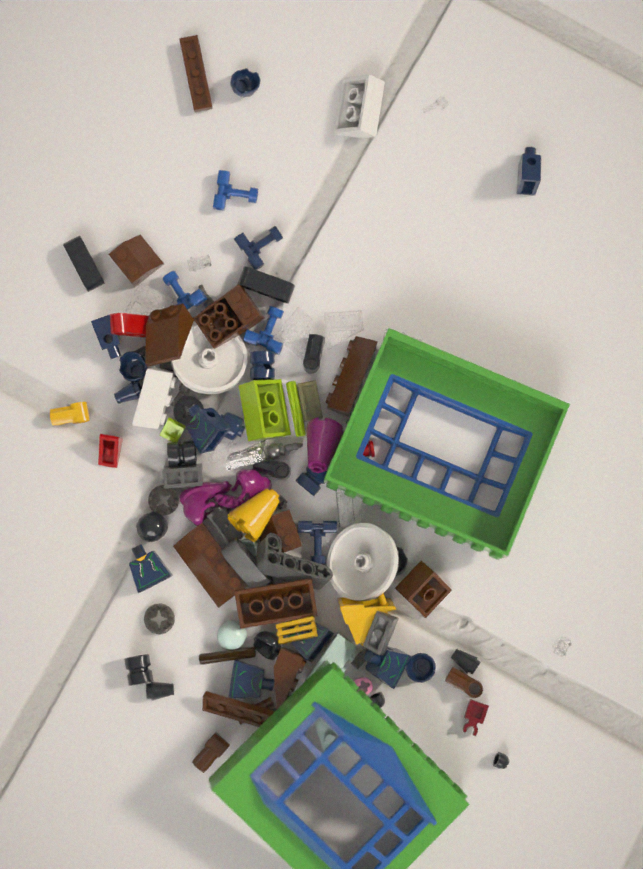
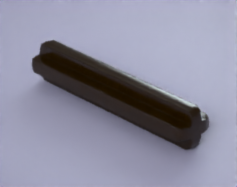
M255 647L204 653L199 655V663L203 665L256 657Z

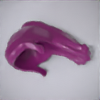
M241 469L236 473V482L231 491L235 492L238 486L241 485L242 493L238 498L243 499L245 496V501H248L264 489L270 490L272 483L269 478L262 477L256 470Z
M228 481L220 483L204 482L203 486L186 488L179 496L185 517L194 525L198 526L208 518L207 508L215 506V503H209V500L214 498L215 495L227 493L232 485Z

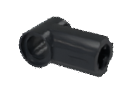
M309 334L303 359V369L309 374L316 373L320 367L326 338L321 335ZM310 359L315 360L317 363L313 368L306 365V362Z
M256 455L253 470L280 480H286L290 477L291 468L285 462ZM280 466L287 468V473L284 476L277 474V469Z

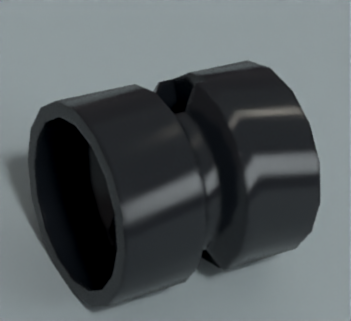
M193 440L184 441L183 444H179V442L167 443L169 467H180L182 463L185 466L197 465L196 445Z
M149 654L124 658L126 670L130 672L127 674L129 686L154 681L152 670L148 669L151 665Z

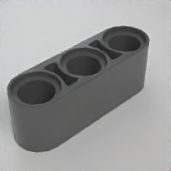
M238 538L221 549L223 557L249 588L265 586L272 581L269 575L263 574L258 570L257 559Z

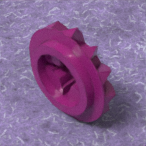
M226 494L215 495L214 501L218 502V505L235 509L246 502L237 496Z

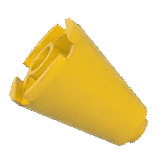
M264 489L227 515L229 522L238 532L242 531L245 533V538L256 542L280 502L278 499L279 494L273 489Z

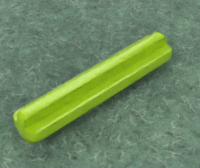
M296 381L286 382L295 434L296 437H302L306 435L297 385Z

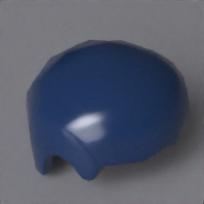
M248 68L237 70L232 74L230 86L238 96L250 97L258 90L261 80L257 72L253 73Z
M130 351L120 357L119 371L125 380L136 382L145 377L148 367L143 355Z
M417 653L410 658L405 669L411 680L424 683L434 676L436 664L434 659L428 654Z

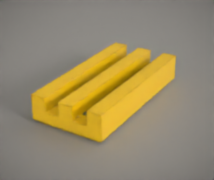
M313 616L276 624L277 636L279 637L278 643L280 645L318 636ZM311 623V625L282 631L284 628ZM312 629L311 633L283 638V635Z

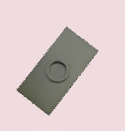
M316 380L298 383L304 422L318 417L319 419L323 418Z

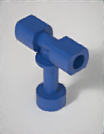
M218 171L217 185L219 186L218 192L214 196L213 209L225 211L226 199H230L231 196L249 198L248 202L250 203L257 202L258 188L251 187L250 191L234 189L232 184H229L230 172Z
M175 271L169 272L162 278L166 286L171 285L179 297L176 300L178 303L176 305L183 303L188 310L192 306L197 307L207 300L201 289L196 290L191 295L190 293H184L177 282L179 276Z
M270 306L267 312L270 317L264 331H260L258 334L247 329L243 341L257 346V344L266 347L267 351L280 355L283 343L273 340L274 336L271 333L277 318L281 319L284 311Z

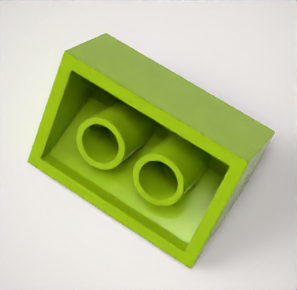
M281 379L255 380L238 385L248 442L291 435Z

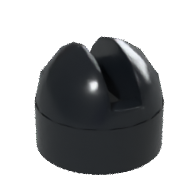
M377 692L369 697L373 701L371 704L375 702L380 708L384 706L385 697L382 692Z
M498 752L494 758L493 766L498 769L507 768L510 762L508 756Z

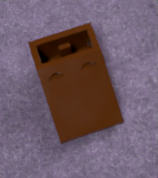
M238 284L193 317L213 349H216L246 332L247 329L250 330L265 319V317L244 287Z
M286 647L281 649L274 665L277 709L289 698L290 691L294 692L299 681L296 676L298 673L301 674L307 662L304 661V657L300 653Z

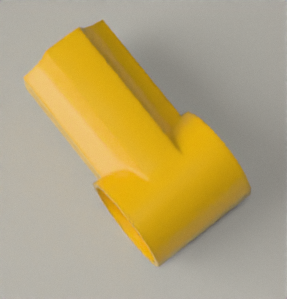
M77 402L70 404V406L50 409L52 425L89 422L87 402Z

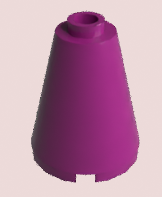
M318 417L311 419L307 423L308 467L315 473L327 470L344 434L343 426L336 420L330 418L318 420Z

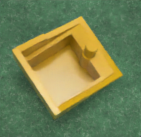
M384 593L369 601H355L345 597L337 598L345 623L348 624L356 645L360 644L362 646L377 611L388 614V612L396 610L392 599L385 598Z

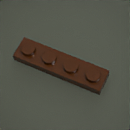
M198 35L179 38L194 112L213 109Z
M208 691L203 695L202 711L256 727H260L275 712Z

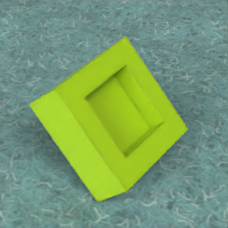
M168 417L159 435L171 442H178L186 426Z

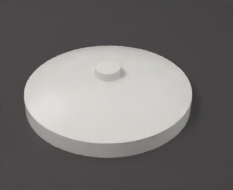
M194 322L181 358L171 361V366L177 378L189 389L202 394H219L234 387L242 378L247 366V350L240 336L213 349L196 322Z
M357 523L345 528L334 539L328 552L327 566L333 573L330 582L340 595L351 600L369 601L379 597L393 582L398 568V552L392 537L381 527L369 523Z

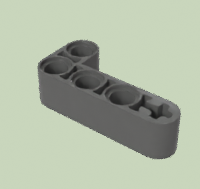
M274 533L268 534L257 547V568L263 574L289 582L312 578L313 589H322L333 577L331 569L326 565L282 553L281 539Z

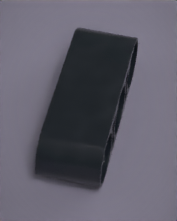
M80 235L63 244L87 292L105 284Z
M244 266L237 285L239 284L247 290L289 304L295 288L293 283Z

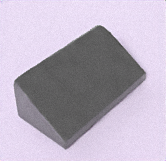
M377 611L363 647L378 655L384 654L399 618Z

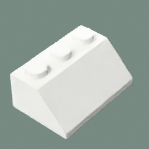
M371 75L342 79L334 127L335 134L357 138L376 137L384 81Z
M156 366L147 368L132 425L159 429L161 425H165L167 414H165L166 406L169 407L172 400L170 391L171 388H175L177 381L173 371Z

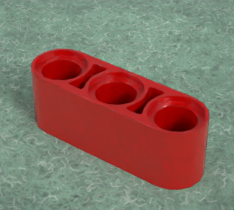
M130 313L110 314L111 334L146 338V323L149 316Z

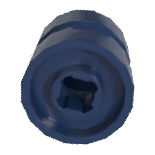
M250 352V364L253 365L250 368V380L275 379V368L272 367L275 363L274 352Z
M307 466V472H302L295 481L311 495L315 496L321 489L320 484H325L324 479L327 471L315 473Z

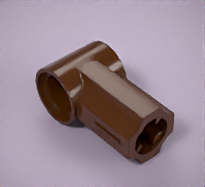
M454 667L451 668L445 679L446 683L472 698L481 696L483 686L480 681ZM473 683L480 686V690L476 694L469 692V686Z
M215 732L206 742L201 752L193 759L192 763L198 770L204 773L217 758L222 756L230 744Z

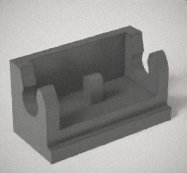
M202 463L193 466H164L162 469L164 489L203 486Z
M219 505L207 514L211 523L227 544L236 538L242 539L245 534L242 531L238 532L228 520V510L224 506Z

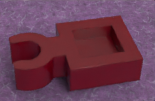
M472 699L469 700L464 718L469 719V721L463 726L464 733H466L468 727H473L472 735H477V723H484L489 705Z

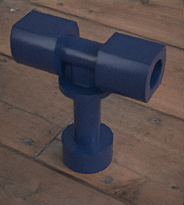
M276 226L269 229L270 234L256 243L253 240L249 242L244 233L234 238L240 250H244L248 256L247 260L253 269L258 270L264 266L263 261L259 257L260 249L273 240L279 242L283 239Z
M298 521V533H310V537H314V556H310V561L325 564L326 556H322V537H326V533H337V521H323V523Z

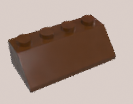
M358 336L355 337L354 341L350 339L346 349L349 351L347 358L343 357L339 367L342 368L340 376H335L332 384L335 386L333 393L329 392L325 401L328 404L327 409L349 417L377 347V341Z
M204 523L198 525L173 546L218 608L235 596L234 590L245 589L248 586L221 553L223 548Z
M312 578L234 590L240 629L318 616Z

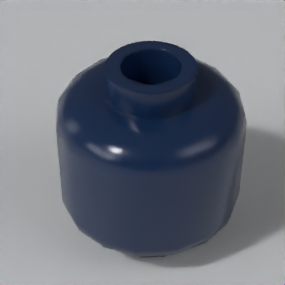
M230 412L225 413V415L221 414V417L231 427L225 438L235 440L237 436L241 437L245 426L242 425L243 419Z

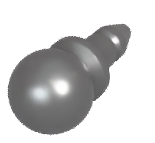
M282 443L279 445L271 444L267 448V455L271 459H277L281 455L285 456V452H291L303 447V443H293L285 446Z

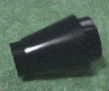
M456 649L451 656V659L467 674L469 672L473 675L481 663L477 660L478 657Z
M153 681L146 684V698L152 701L174 695V684Z

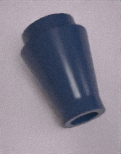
M138 381L131 382L117 393H114L117 403L120 404L139 399L142 386Z

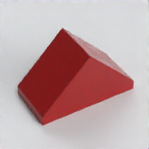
M100 434L98 465L118 467L122 438Z

